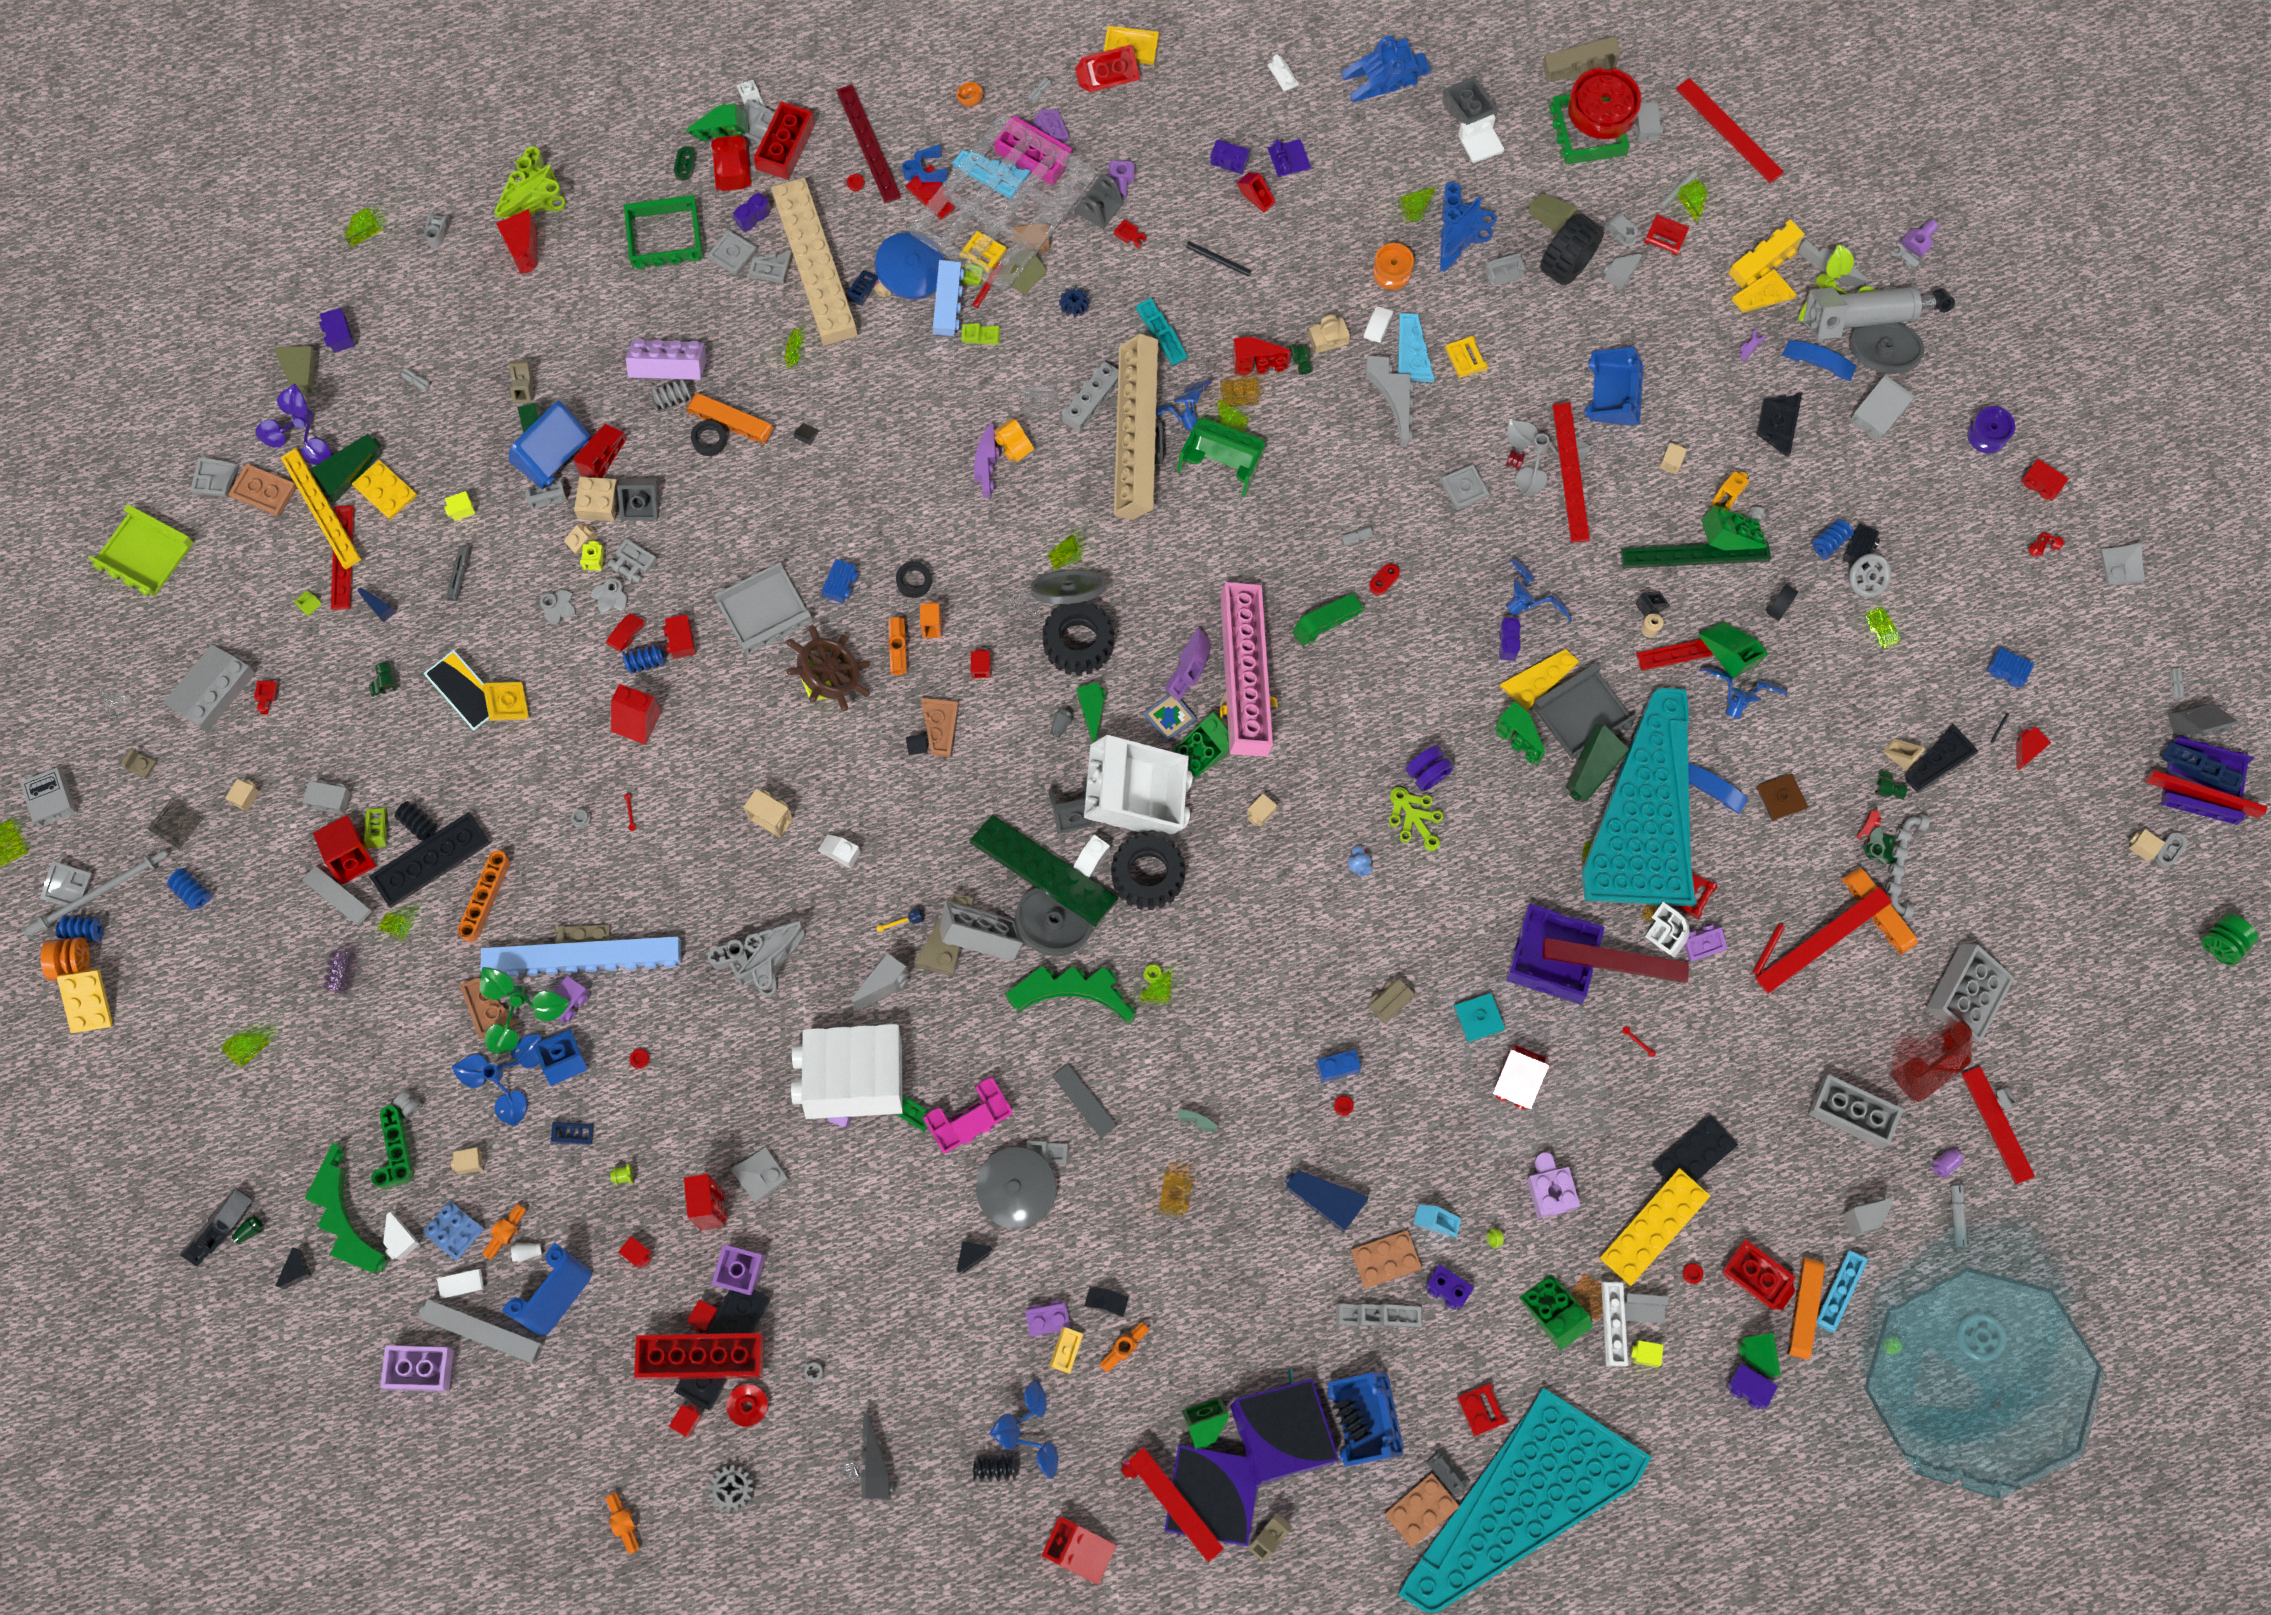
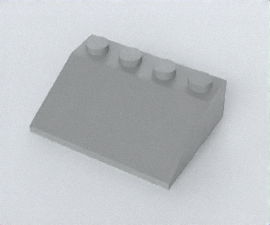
M210 645L163 704L207 733L249 683L255 673L239 659Z
M1960 944L1926 1009L1937 1019L1981 1043L2015 978L1978 944Z

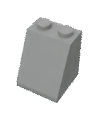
M1885 375L1855 411L1850 421L1857 429L1864 430L1869 438L1880 442L1906 412L1915 396Z

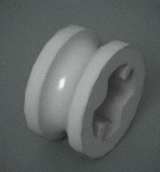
M809 1363L804 1369V1375L809 1381L817 1382L823 1376V1368L818 1363ZM811 1367L819 1369L816 1378L808 1375V1371L811 1372L809 1370Z

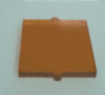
M1584 1273L1578 1284L1573 1286L1574 1290L1571 1296L1591 1318L1598 1321L1603 1313L1601 1284Z

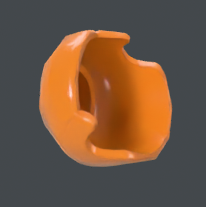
M967 82L957 88L956 97L963 106L974 107L980 103L983 91L979 84Z

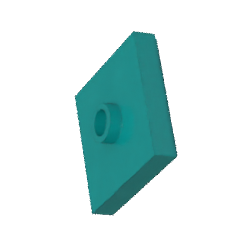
M1491 993L1454 1005L1468 1043L1505 1031Z

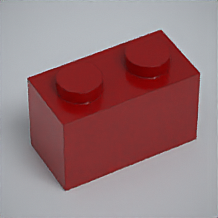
M2037 459L2021 482L2024 483L2026 488L2034 489L2040 493L2043 499L2053 501L2069 478L2040 459Z
M688 615L665 618L666 625L663 626L665 637H668L669 640L666 643L668 654H672L673 659L695 655L696 652Z

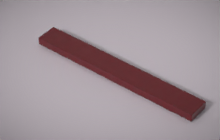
M850 84L836 89L884 204L900 199L901 195L853 85Z
M1549 938L1543 939L1542 959L1682 983L1688 982V962Z

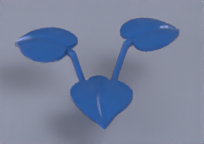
M1212 379L1190 385L1184 390L1185 395L1174 399V402L1185 403L1186 410L1181 412L1182 416L1170 404L1156 406V416L1166 411H1172L1179 422H1183L1186 430L1193 429L1197 421L1193 402H1198L1203 388L1211 384Z
M1512 558L1510 561L1513 562L1515 568L1525 577V582L1523 584L1518 579H1514L1515 596L1506 605L1507 609L1514 616H1517L1523 609L1527 611L1531 607L1545 601H1550L1571 622L1572 618L1568 608L1556 596L1551 595L1536 602L1534 596L1526 588L1530 580L1532 582L1535 581L1533 574L1524 564Z
M1701 668L1699 672L1706 671L1728 681L1729 693L1727 702L1729 705L1726 714L1740 719L1743 709H1746L1748 703L1761 701V698L1755 695L1761 688L1782 692L1784 695L1788 694V691L1778 685L1762 680L1757 681L1759 685L1752 693L1744 692L1739 688L1733 687V678L1723 670L1717 668ZM1732 691L1739 697L1734 696V698L1732 699Z
M534 1034L521 1038L517 1046L511 1050V1056L517 1060L515 1062L496 1066L491 1063L488 1064L487 1060L481 1055H470L452 1065V1069L456 1077L467 1087H481L485 1083V1079L498 1085L506 1095L500 1096L494 1105L495 1114L501 1121L511 1126H516L525 1116L527 1100L521 1091L516 1090L509 1093L499 1080L503 1077L502 1068L515 1066L519 1063L524 1068L537 1066L540 1062L533 1045L541 1042L542 1037Z
M1033 1380V1382L1028 1384L1024 1393L1025 1404L1031 1410L1030 1413L1018 1420H1015L1014 1416L1010 1413L1002 1415L994 1424L989 1435L994 1437L1007 1450L1014 1449L1017 1443L1039 1448L1036 1454L1038 1465L1049 1479H1053L1058 1467V1454L1055 1446L1051 1442H1045L1042 1446L1040 1443L1018 1439L1021 1431L1017 1424L1032 1417L1034 1413L1037 1417H1042L1047 1409L1045 1392L1037 1380Z

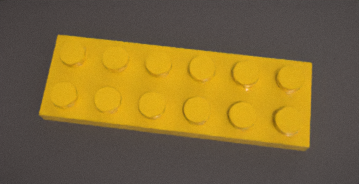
M1679 1168L1599 1259L1624 1282L1632 1286L1710 1198V1195Z

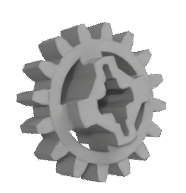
M731 1465L730 1470L724 1466L722 1473L719 1471L715 1472L717 1475L716 1479L710 1478L713 1486H708V1489L712 1490L713 1493L708 1496L709 1498H715L712 1503L714 1506L720 1504L719 1510L723 1511L727 1507V1512L731 1513L734 1507L738 1512L740 1511L739 1505L746 1507L745 1500H752L749 1492H753L754 1489L750 1488L749 1485L754 1481L747 1480L750 1474L749 1472L742 1474V1467H739L736 1471L734 1465ZM737 1475L743 1480L744 1485H740L737 1482ZM725 1476H727V1480L724 1483L719 1484V1482ZM732 1483V1486L740 1490L732 1491L730 1495V1492L722 1488L730 1487ZM718 1492L725 1496V1502L720 1499ZM740 1493L743 1494L741 1499L735 1502V1498Z

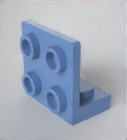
M449 1201L428 1224L423 1233L441 1250L457 1261L484 1228L465 1214L452 1201Z

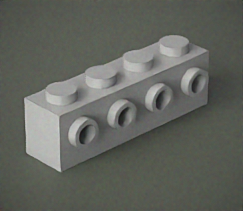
M1105 361L1101 366H1097L1091 379L1085 381L1083 389L1077 392L1072 399V403L1063 409L1062 422L1081 433L1118 386L1119 370Z

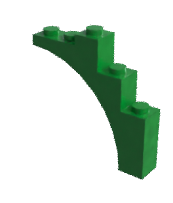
M1041 966L1005 994L1006 999L1017 1013L1045 999L1080 997L1105 1005L1116 1012L1128 1025L1135 1020L1134 1009L1130 1004L1125 1005L1121 1000L1123 997L1117 989H1112L1116 986L1115 979L1117 977L1110 969L1107 971L1104 966L1086 981L1084 980L1086 978L1084 973L1080 969L1076 970L1074 966L1055 980L1053 972L1049 968L1046 970Z

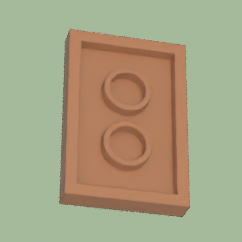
M246 464L228 495L230 498L279 517L297 486L291 481Z
M1408 1230L1350 1250L1364 1289L1422 1270Z
M1431 1473L1384 1515L1408 1545L1413 1548L1457 1510L1459 1505Z

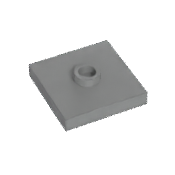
M727 230L709 252L707 258L737 276L756 253L757 247Z
M1473 464L1440 478V482L1456 511L1490 496Z

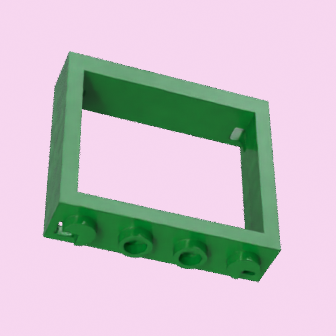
M1571 94L1552 97L1551 104H1549V114L1553 115L1552 126L1554 130H1557L1556 141L1557 144L1561 145L1560 156L1564 158L1566 165L1627 156L1630 145L1626 133L1615 138L1617 144L1572 151L1561 107L1568 106ZM1602 97V101H1610L1608 97Z
M694 195L623 204L629 260L632 268L643 269L651 265L660 267L666 263L679 264L681 261L688 260L696 262L703 258L698 210ZM692 211L696 248L636 256L632 218Z

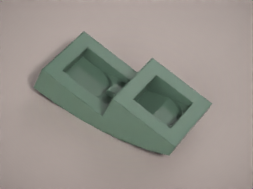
M1178 1109L1177 1120L1197 1122L1196 1130L1216 1132L1217 1125L1210 1119L1192 1111Z

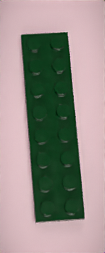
M994 815L970 839V844L1095 927L1098 926L1118 901L1117 896Z

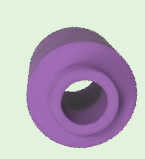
M1956 1149L1946 1150L1933 1161L1934 1172L1940 1177H1948L1962 1165L1963 1156Z

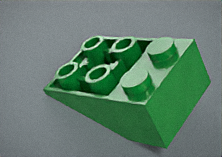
M735 103L719 105L689 126L686 132L699 139V141H709V138L726 137L728 135L742 136L743 133H748L746 111Z
M1714 505L1701 520L1708 543L1711 546L1722 550L1760 549L1767 547L1760 523L1756 519H1750L1740 513L1736 514L1727 508Z
M1725 622L1698 635L1733 679L1757 667L1768 655V652L1757 639Z
M1514 702L1500 716L1495 727L1496 733L1501 739L1506 738L1510 741L1513 738L1514 741L1510 744L1511 747L1517 752L1522 749L1527 753L1525 759L1531 764L1537 762L1536 765L1538 766L1545 754L1544 747L1530 714L1517 702Z
M1212 712L1173 749L1174 753L1188 756V770L1192 772L1195 778L1230 754L1228 722L1223 716L1220 718V713Z
M1552 1274L1519 1297L1548 1338L1560 1351L1592 1328L1590 1315Z

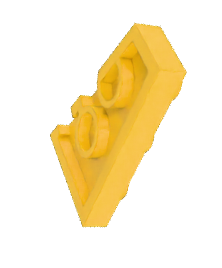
M1774 269L1734 295L1732 301L1744 313L1795 299L1797 294Z

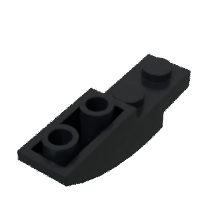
M235 1187L209 1216L208 1222L180 1252V1256L197 1267L209 1253H213L231 1231L252 1201V1198Z

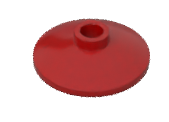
M741 1385L735 1388L727 1399V1414L731 1421L739 1426H754L762 1421L767 1413V1397L755 1385ZM747 1402L752 1404L750 1410H745L744 1408Z

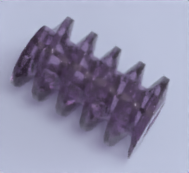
M345 951L330 952L329 957L331 959L327 961L330 967L326 968L328 975L324 976V980L327 982L322 983V987L333 993L347 994L342 988L349 985L343 981L350 979L345 973L352 972V969L348 968L347 965L354 963L349 960V957H355V954Z

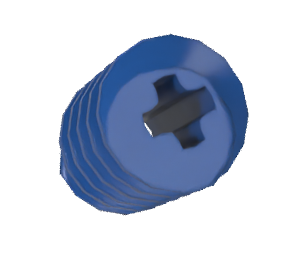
M1836 520L1828 529H1825L1823 533L1818 535V538L1813 540V549L1822 559L1826 560L1829 558V555L1834 554V550L1836 551L1839 549V546L1844 545V541L1849 540V536L1852 537L1854 535L1853 529L1847 522Z
M660 643L659 649H656L654 644H652L651 651H649L647 646H644V652L637 648V654H634L632 650L629 651V656L622 652L625 667L631 674L635 673V668L638 672H642V666L646 671L649 670L650 665L653 669H656L657 662L661 667L664 666L665 660Z
M185 868L177 869L167 881V886L191 910L201 908L212 897L211 893H206V888H201V883H196V878H191V874L186 872Z
M64 914L56 925L55 934L59 939L83 937L89 942H100L103 935V927L98 917L92 920L90 916L85 919L84 916L77 918L76 915H71L69 918L68 914Z

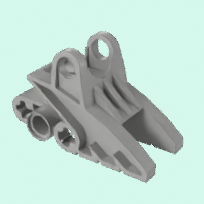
M800 921L787 924L786 927L785 925L776 927L773 930L762 931L759 935L758 933L749 935L743 945L738 940H731L726 945L713 948L708 953V960L712 967L717 970L731 967L741 987L755 982L761 995L771 997L777 991L776 973L784 961L799 947L805 938V933ZM736 966H742V968L738 970ZM773 985V990L770 993L762 991L769 989Z

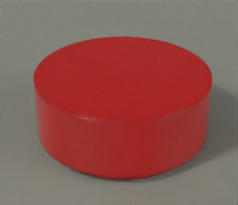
M859 174L850 175L847 178V187L851 191H860L864 187V178Z
M636 1049L630 1054L629 1062L634 1068L643 1069L649 1064L650 1056L645 1050Z
M1339 1096L1335 1100L1334 1110L1338 1115L1347 1116L1353 1111L1354 1103L1348 1096Z
M1691 1263L1684 1267L1682 1276L1687 1283L1697 1284L1703 1279L1704 1273L1698 1264Z

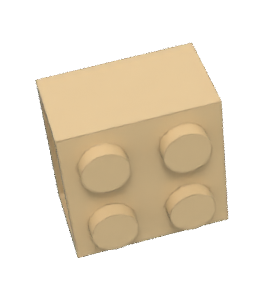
M579 477L574 508L578 519L615 522L618 504V483L616 479Z
M756 789L743 807L748 819L780 838L793 820L791 811L784 801H776L769 792L765 790L761 792Z

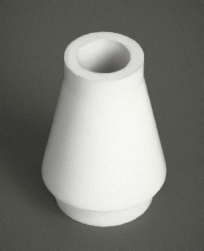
M516 1243V1245H512V1261L520 1263L542 1255L540 1243Z

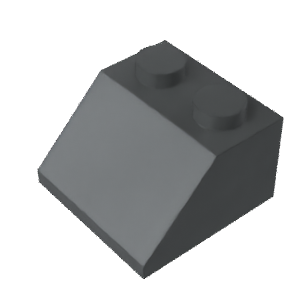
M621 478L617 485L621 521L658 520V478Z

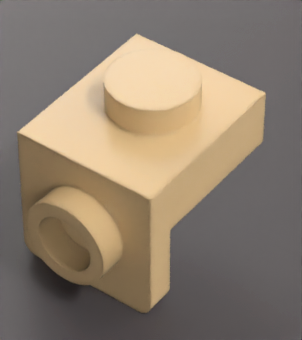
M576 525L564 542L575 554H578L583 550V544H588L589 541H596L598 537L590 526Z

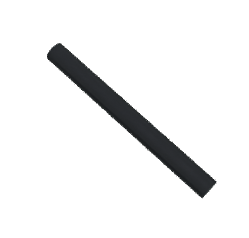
M1190 241L1186 245V248L1249 277L1252 273V270Z

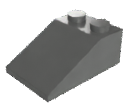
M1475 77L1443 89V106L1452 117L1466 125L1499 112Z

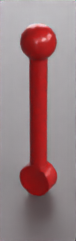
M626 793L624 799L627 802L630 822L628 829L634 831L636 830V825L633 822L631 794Z
M1623 1027V1034L1629 1035L1648 1052L1650 1057L1656 1055L1655 1050L1649 1049L1630 1032L1629 1027Z

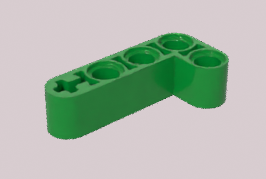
M1355 593L1349 594L1303 616L1292 633L1301 646L1305 648V645L1311 641L1314 642L1319 634L1353 619L1361 614L1365 607Z
M391 1105L383 1107L380 1111V1121L389 1166L379 1168L371 1175L372 1183L381 1189H389L407 1184L414 1177L403 1115L401 1111ZM395 1131H399L398 1137L396 1139H392V1134ZM402 1150V1156L396 1159V1152ZM406 1169V1175L400 1178V1171ZM382 1175H386V1176H387L386 1181H385L384 1183L380 1184V1183H379L380 1177H381Z

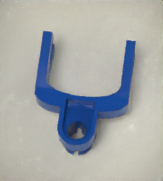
M940 144L916 151L914 160L903 162L902 172L905 180L911 181L915 175H918L922 182H947L946 168L926 173L921 166L923 158L941 157V152H938L941 151Z

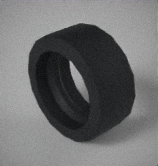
M705 420L695 425L691 431L692 444L699 454L714 456L724 450L727 437L724 428L718 422ZM706 430H715L720 438L715 445L705 447L699 444V435Z
M911 561L899 567L896 573V584L902 595L908 598H919L924 596L931 587V574L924 564ZM913 570L921 572L925 578L924 584L921 587L909 589L904 586L903 577L907 572Z
M1786 584L1767 614L1780 621L1799 591Z

